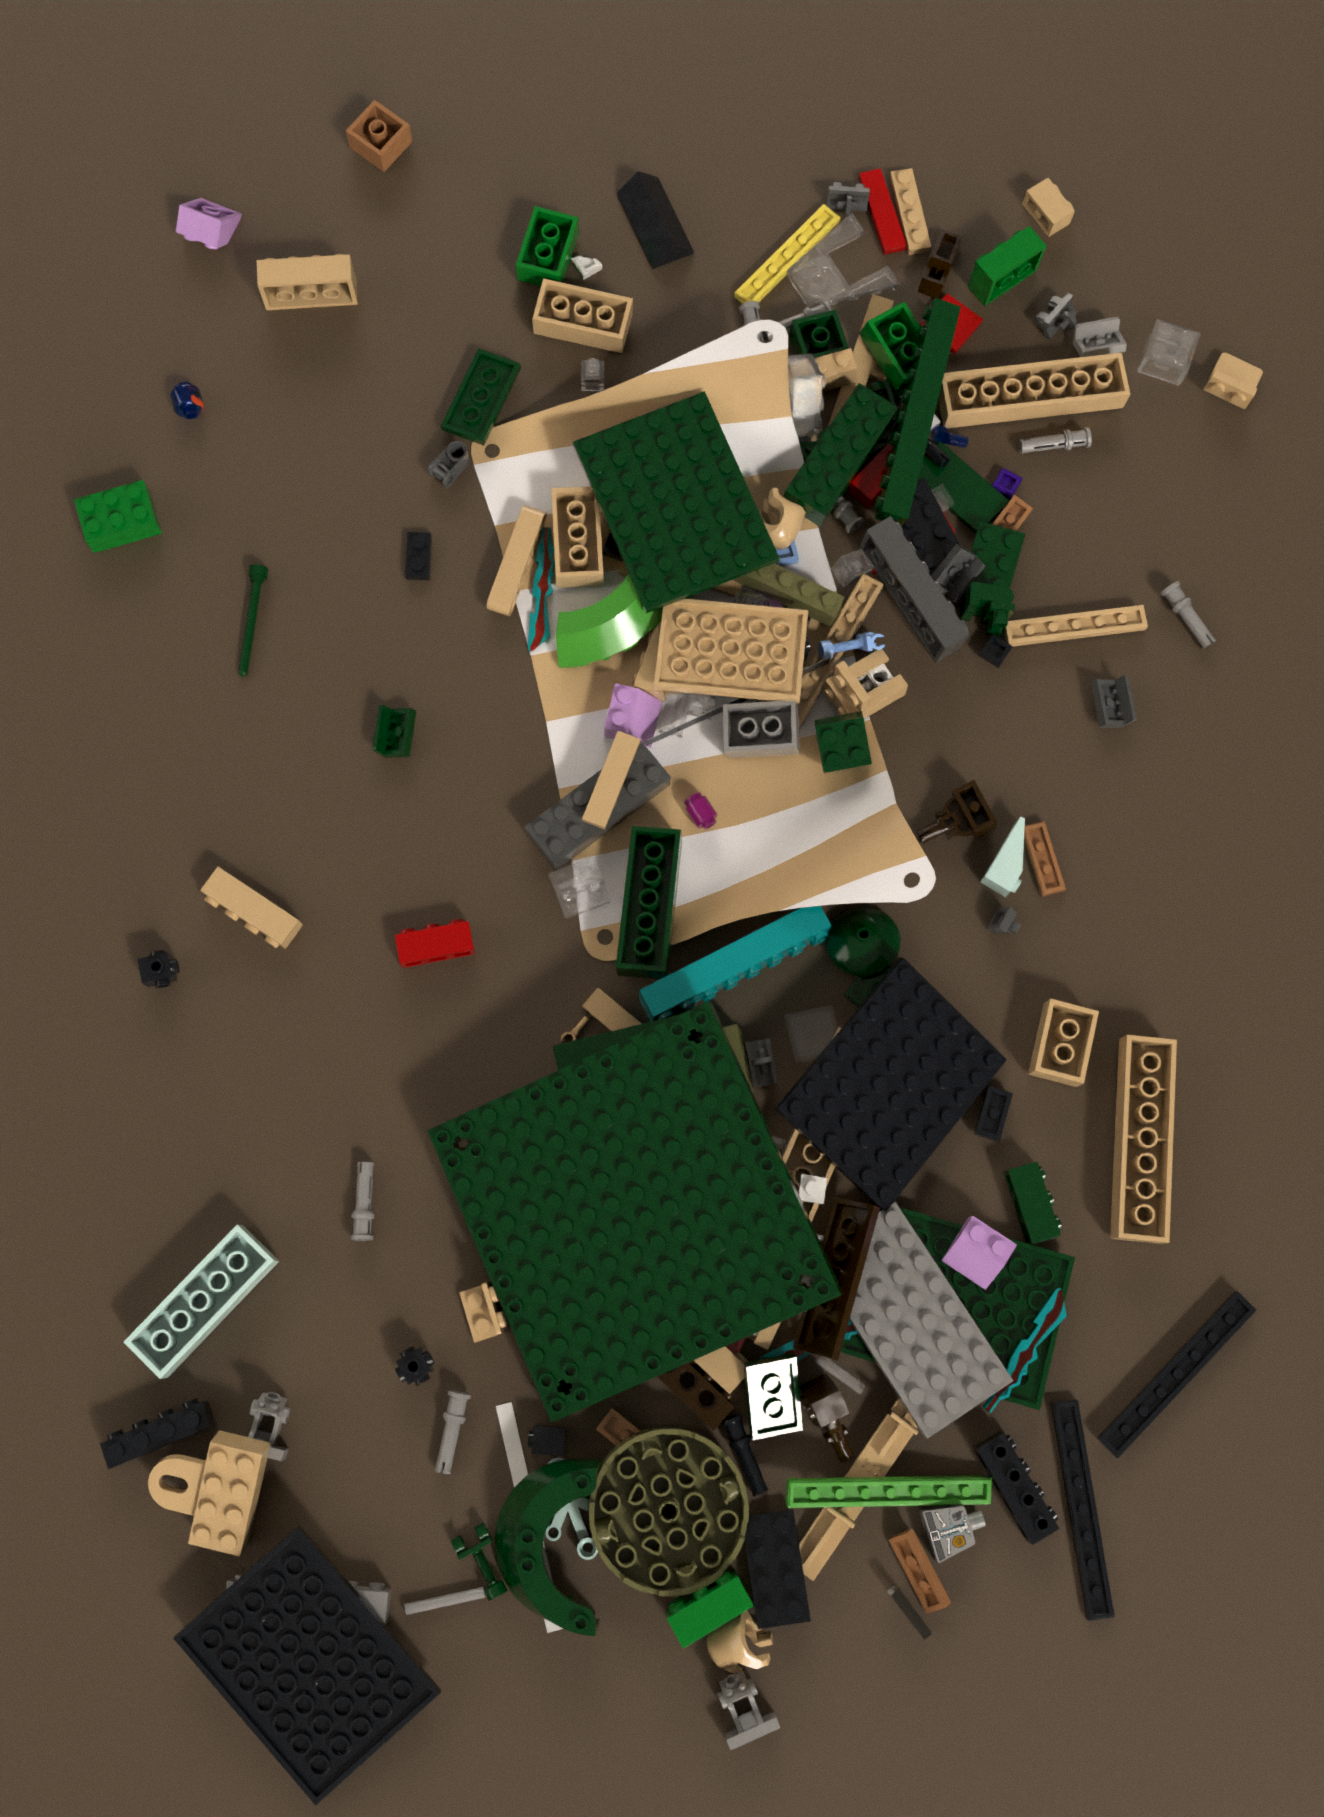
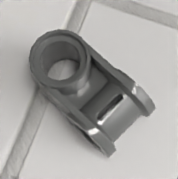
M461 441L451 442L432 461L427 473L439 479L445 488L450 487L470 463L466 445ZM457 453L463 454L460 458L453 457Z

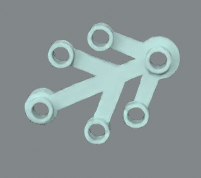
M560 1457L553 1458L548 1464L565 1459ZM582 1497L561 1508L555 1514L545 1534L550 1541L558 1540L562 1533V1524L568 1512L579 1539L577 1552L581 1558L590 1560L597 1555L598 1551L593 1538L589 1537L579 1508L588 1511V1499ZM552 1527L557 1528L558 1536L551 1537L548 1533L549 1529ZM586 1542L593 1545L592 1551L585 1552L583 1545Z

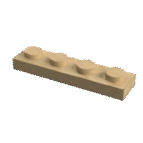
M913 169L891 171L889 178L908 255L930 252V238Z

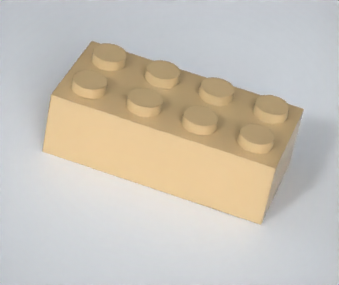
M335 254L332 256L313 255L300 258L292 256L283 259L266 258L264 260H257V283L266 310L358 305L357 281L350 254Z
M543 279L532 318L533 333L623 353L633 314V298Z
M591 486L551 488L556 587L604 586L600 507Z

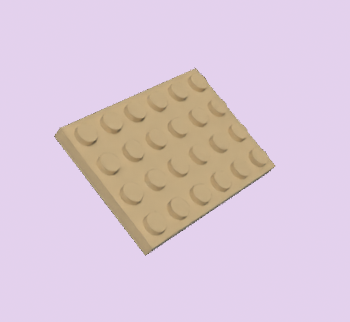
M682 599L664 606L654 689L768 701H796V703H800L808 610L695 599Z

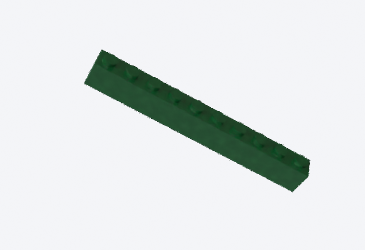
M934 298L930 305H926L922 313L924 324L920 326L916 339L919 340V344L912 353L911 360L914 361L913 368L909 369L906 381L909 384L907 389L905 388L901 397L903 407L902 410H899L895 420L898 427L897 431L893 432L890 440V445L893 447L885 460L887 471L880 480L879 488H882L881 495L877 496L874 504V509L877 510L875 519L883 521L891 516L901 527L909 519L961 306L938 298Z

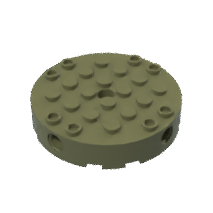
M660 1426L632 1434L607 1454L597 1472L596 1488L588 1498V1520L591 1535L601 1559L622 1582L641 1592L662 1597H674L690 1594L710 1585L721 1577L732 1561L736 1559L745 1540L744 1537L749 1521V1503L742 1476L731 1458L718 1445L693 1430L675 1426ZM667 1503L675 1506V1513L670 1517H664L661 1514L663 1506Z

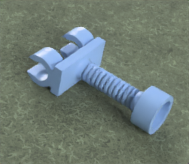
M864 632L863 634H855L856 639L834 644H831L830 640L819 641L818 653L821 660H825L829 657L832 659L834 653L853 649L864 651L880 650L884 648L885 644L876 646L877 643L874 640L877 637L884 636L878 633Z

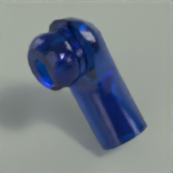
M938 426L935 429L934 439L938 443L941 441L944 444L963 448L968 444V436L947 432L945 426Z

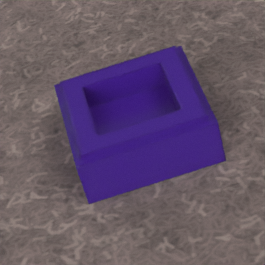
M1002 467L992 486L1005 498L1011 500L1023 478Z

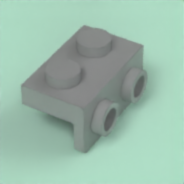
M1119 317L1075 325L1073 346L1080 357L1126 352L1127 343L1119 332Z

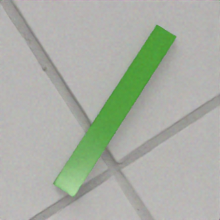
M989 1475L787 1478L785 1505L787 1508L991 1504L992 1478Z

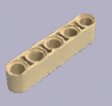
M523 505L487 601L488 610L511 616L540 539L542 528H544L547 512Z

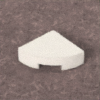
M582 256L571 258V263L583 280L602 270V264L595 258L591 259Z

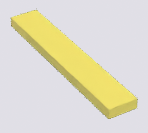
M823 204L735 291L734 297L742 304L748 301L759 303L840 222V216Z

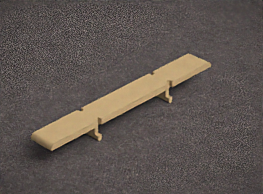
M899 1397L891 1407L893 1412L890 1415L886 1414L844 1477H885L912 1435L918 1434L917 1425ZM864 1507L822 1508L799 1542L805 1576L812 1581L815 1580L849 1528L853 1529L855 1527V1523L850 1519L855 1521Z

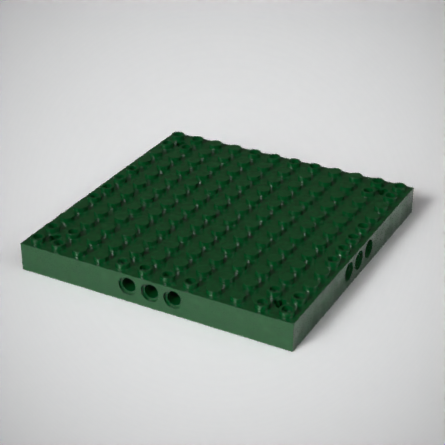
M708 1001L427 1130L551 1423L839 1297L842 1294V1289L712 1002ZM693 1030L703 1033L699 1044L697 1041L691 1040L690 1036L694 1035L692 1033ZM461 1139H467L468 1144L460 1148L459 1142L462 1141ZM805 1273L807 1277L812 1276L813 1280L810 1281V1286H807L806 1283H800L801 1274ZM570 1382L572 1387L570 1389L563 1388L561 1384Z

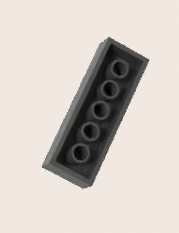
M890 516L869 528L859 548L875 569L876 574L934 662L937 663L959 650L969 636L968 627L963 620H959L952 602L946 600L942 594L940 584L930 576L927 564L924 561H920L916 555L915 546L912 542L907 541L903 535L901 525Z
M642 741L639 744L605 830L582 821L602 769L524 827L527 837L555 871L670 786L671 776Z

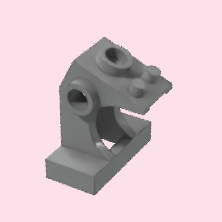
M263 1392L258 1400L254 1399L252 1402L250 1415L254 1416V1420L248 1437L270 1442L268 1458L283 1461L286 1459L289 1449L276 1445L282 1423L286 1424L289 1418L288 1398L281 1397L274 1392ZM263 1415L275 1417L272 1433L259 1430Z
M744 1671L729 1675L726 1679L719 1682L722 1690L717 1693L723 1709L729 1708L736 1725V1729L725 1733L730 1751L780 1728L774 1712L761 1717L754 1699V1695L758 1694L752 1678L746 1679ZM748 1697L752 1709L737 1715L733 1702Z

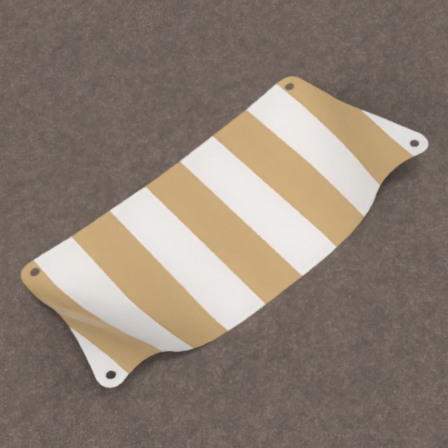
M772 320L751 322L727 335L609 389L493 427L484 446L472 442L471 456L495 525L503 557L523 505L547 512L544 525V571L538 584L541 589V598L535 626L536 636L530 647L532 651L530 655L546 720L560 800L603 768L614 739L604 737V728L615 683L633 687V676L640 669V657L642 652L647 649L649 633L641 638L639 643L633 648L614 654L606 661L602 659L591 662L588 666L575 668L558 667L556 628L559 612L575 611L598 603L616 590L626 578L619 575L623 562L602 555L604 586L557 588L554 566L552 572L555 575L550 581L553 593L546 598L550 637L538 646L544 635V597L549 589L548 570L551 566L547 547L548 528H551V544L554 548L551 488L590 487L573 447V441L705 391L761 515L764 499H768L769 491L772 488L779 489V495L783 497L786 488L804 463L790 406L788 333L786 328L778 322ZM762 331H768L772 333L773 339L771 342L762 343L757 339V335ZM495 444L499 447L500 453L497 457L489 458L486 456L485 448L487 445ZM770 505L769 511L781 518L780 512ZM600 509L603 550L610 530ZM804 517L801 529L795 538L799 562L781 567L837 593L818 525ZM542 533L516 601L527 644L530 613L535 614L536 598L532 596L534 576L538 568V563H535ZM744 585L738 599L710 589L685 598L757 605L754 590ZM812 618L806 631V637L809 640L811 650L808 652L807 659L803 663V669L809 666L818 651V642L825 639L831 628ZM853 650L845 651L840 662L845 661L848 667L856 663ZM668 691L665 702L661 703L654 737L739 698ZM823 691L799 730L800 754L727 758L724 753L723 712L654 742L652 747H647L671 776L670 786L572 859L580 930L583 944L588 953L601 961L617 959L632 826L681 829L682 849L671 945L693 938L713 928L770 912L834 904L908 903L927 896L933 889L936 881L935 871L896 803L892 783L870 717H866L864 722L872 764L827 773L823 772L814 720L838 715L836 707L832 702L829 703L826 700ZM749 699L743 703L756 702V699ZM697 792H700L702 796H706L718 814L715 818L717 822L706 830L703 827L698 829L685 810L684 801ZM915 872L919 875L920 882L913 888L906 887L904 884L905 876ZM603 929H608L613 934V940L608 945H602L597 939V934Z

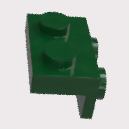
M379 705L378 714L376 715L375 733L372 739V750L384 758L410 757L417 711L412 708L390 709L386 705Z

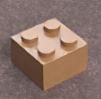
M376 100L346 130L349 148L383 172L413 142L410 124Z

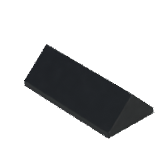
M637 171L617 192V196L652 269L694 254V250L659 178Z

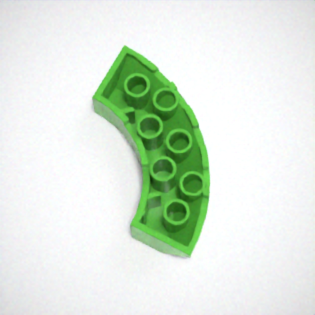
M628 574L616 590L598 603L575 611L559 612L556 628L558 667L575 668L588 666L591 662L602 659L606 661L614 654L633 648L647 633H652L654 628L661 622L663 607L645 613Z

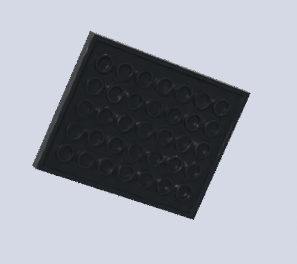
M900 958L776 1106L775 1110L870 1201L880 1207L881 1211L884 1210L886 1212L1007 1059L905 958Z
M300 1524L173 1638L315 1805L321 1802L441 1693L439 1686Z

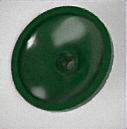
M868 906L853 907L840 913L831 923L832 926L826 938L827 951L833 963L845 973L857 977L875 976L887 970L896 960L900 950V933L892 918L883 911ZM861 933H867L868 937L861 938L859 935Z

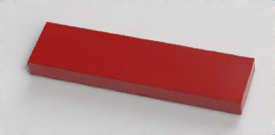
M881 168L859 173L860 184H864L865 188H870L868 208L884 255L906 250L907 245Z

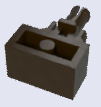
M972 780L952 790V798L947 801L943 810L935 813L937 820L920 830H916L918 837L921 838L922 844L940 835H946L947 839L954 836L966 837L972 835L976 839L996 829L997 820L975 780Z
M825 1373L799 1386L802 1393L800 1403L804 1411H807L811 1421L816 1419L821 1427H825L827 1431L823 1434L825 1441L833 1445L839 1461L844 1463L854 1457L846 1438L848 1430L839 1421V1418L849 1414L840 1390L828 1374Z

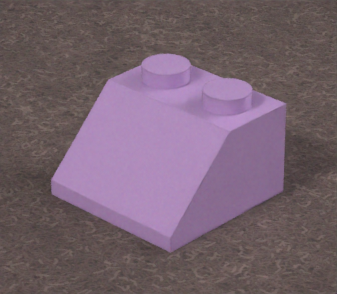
M198 198L179 205L176 232L184 235V238L189 241H200L205 243L204 246L207 248L218 249L228 244L241 219L242 213L209 200Z
M615 683L604 728V737L615 739L617 731H621L641 739L646 746L645 741L654 737L662 701L639 688Z
M970 1216L941 1261L986 1290L1002 1270L1017 1244L976 1217Z

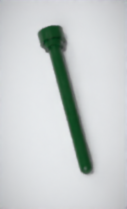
M258 564L250 565L248 573L252 585L238 674L242 677L248 674L261 585L267 580L269 571L267 567Z

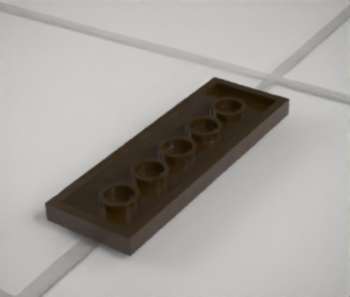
M835 1198L822 1247L842 1289V1294L802 1313L793 1348L838 1361L880 1207Z

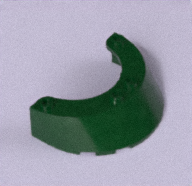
M561 1460L546 1464L524 1477L511 1491L501 1508L497 1520L495 1553L500 1573L506 1585L516 1599L527 1609L570 1632L595 1636L600 1625V1619L595 1618L591 1608L575 1602L574 1596L562 1594L553 1584L544 1564L543 1540L550 1521L561 1508L576 1499L593 1493L597 1485V1472L601 1467V1460Z

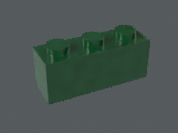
M1033 1162L1003 1171L1025 1242L1027 1244H1035L1061 1236L1062 1224L1058 1215H1054L1052 1208L1054 1200L1051 1192L1046 1190L1044 1184L1046 1175L1043 1167L1039 1166L1038 1162Z

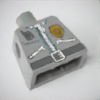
M943 1505L918 1509L933 1559L937 1563L974 1545L976 1542L972 1531L986 1526L981 1511L967 1515L963 1505Z

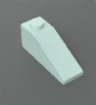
M1023 817L1016 821L980 881L1004 897L1010 892L1015 893L1022 882L1018 878L1023 870L1025 818Z

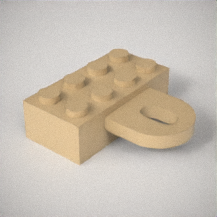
M219 1430L210 1441L206 1460L180 1454L169 1455L161 1459L149 1475V1492L154 1501L161 1507L194 1516L188 1544L241 1556L249 1543L271 1443ZM171 1475L186 1480L188 1488L179 1489L164 1484L162 1476Z

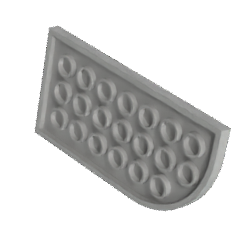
M894 1202L886 1212L884 1210L880 1211L849 1320L925 1439H928L1013 1382V1379L897 1203Z

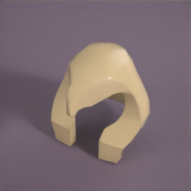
M772 488L769 491L768 499L763 501L761 515L766 521L764 524L775 549L782 550L789 547L797 537L806 512L802 506L779 495V489ZM770 505L780 512L781 518L769 511Z
M748 1610L707 1635V1648L712 1660L718 1667L726 1669L730 1673L742 1672V1667L738 1663L750 1668L759 1669L768 1666L771 1659L769 1653L755 1656L747 1646L745 1635L759 1647L773 1645L771 1631L766 1632L763 1629H758L757 1623Z

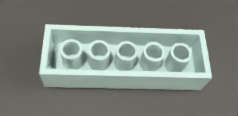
M237 1224L130 1334L124 1343L159 1379L168 1378L271 1271L279 1260L243 1225Z

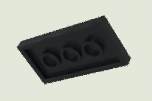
M925 477L918 480L909 519L903 524L902 529L907 541L912 542L915 546L916 555L920 561H924L927 564L931 576L956 544H960Z
M794 1510L749 1516L744 1538L758 1629L810 1622L811 1618Z

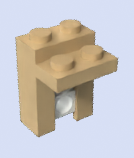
M883 649L871 653L849 667L845 661L838 663L835 666L834 675L825 680L824 697L836 707L837 715L862 711L865 719L905 695L908 684L901 674L896 677L891 675L884 664L889 661V658ZM881 677L884 679V682H878L874 678Z

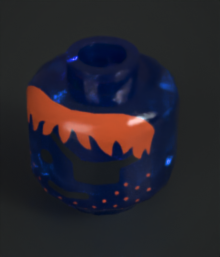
M181 382L175 385L170 393L174 412L186 419L198 417V414L204 409V402L199 388L189 382Z

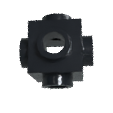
M164 950L151 952L148 957L138 958L141 982L145 986L165 988L171 985L170 982L178 981L176 974L180 972L178 960L168 952L165 953Z
M414 1346L400 1353L401 1359L396 1361L398 1367L395 1368V1371L402 1383L406 1381L410 1385L415 1382L416 1386H419L430 1379L429 1373L434 1371L432 1365L435 1362L428 1350L424 1351L422 1347L415 1350ZM412 1361L418 1364V1369L415 1372L409 1369V1364Z

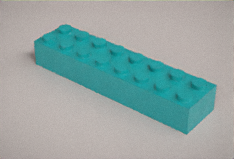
M821 906L800 908L639 990V1000L651 1022L672 1017L678 1011L682 1014L695 1007L694 1004L700 1000L707 1002L717 996L716 993L724 988L725 991L736 987L741 979L746 977L747 980L756 977L760 974L762 968L768 966L771 969L782 963L781 960L787 955H790L791 958L802 953L804 951L803 948L811 944L814 947L825 941V937L828 936V931L832 925Z

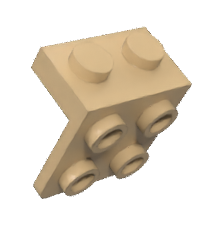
M1222 353L1203 390L1245 410L1255 396L1256 387L1263 371L1228 353Z

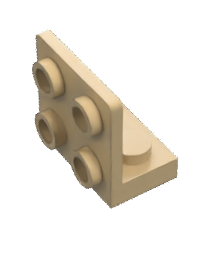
M485 1282L481 1286L459 1292L474 1343L504 1333L503 1328L507 1327V1322L503 1311L498 1312L496 1302H499L494 1287L490 1286V1283Z

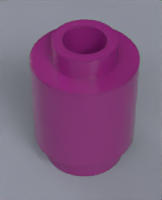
M700 792L693 794L684 801L685 810L698 829L703 827L706 830L717 822L715 818L718 814L706 796H702Z

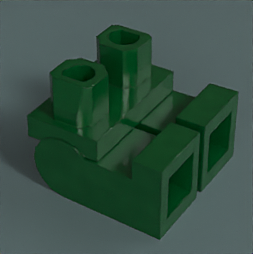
M971 581L961 599L960 620L969 622L972 616L981 617V624H987L986 635L994 634L995 636H1000L1002 628L1008 625V620L1015 611V604H1011L1014 599L1012 590L1002 585Z

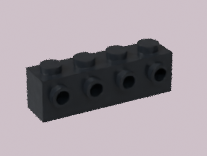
M198 1398L182 1404L183 1409L174 1413L173 1409H169L157 1414L158 1420L149 1423L148 1419L133 1424V1430L123 1433L121 1429L106 1435L108 1440L100 1443L108 1469L216 1426L208 1400L199 1402Z
M998 1431L972 1447L987 1474L992 1478L995 1488L1029 1544L1034 1545L1059 1529L1056 1523L1059 1519L1050 1505L1048 1507L1045 1505L1042 1499L1045 1496L1044 1492L1037 1482L1033 1483L1028 1475L1031 1472L1030 1468L1023 1458L1019 1459L1014 1450L1017 1449V1446L1009 1434L1005 1436L1004 1433Z

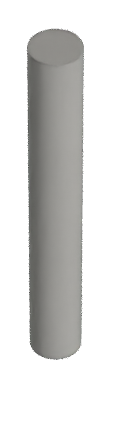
M484 1587L404 1604L405 1613L409 1615L485 1598Z

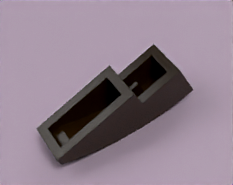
M941 230L917 292L939 299L963 236Z

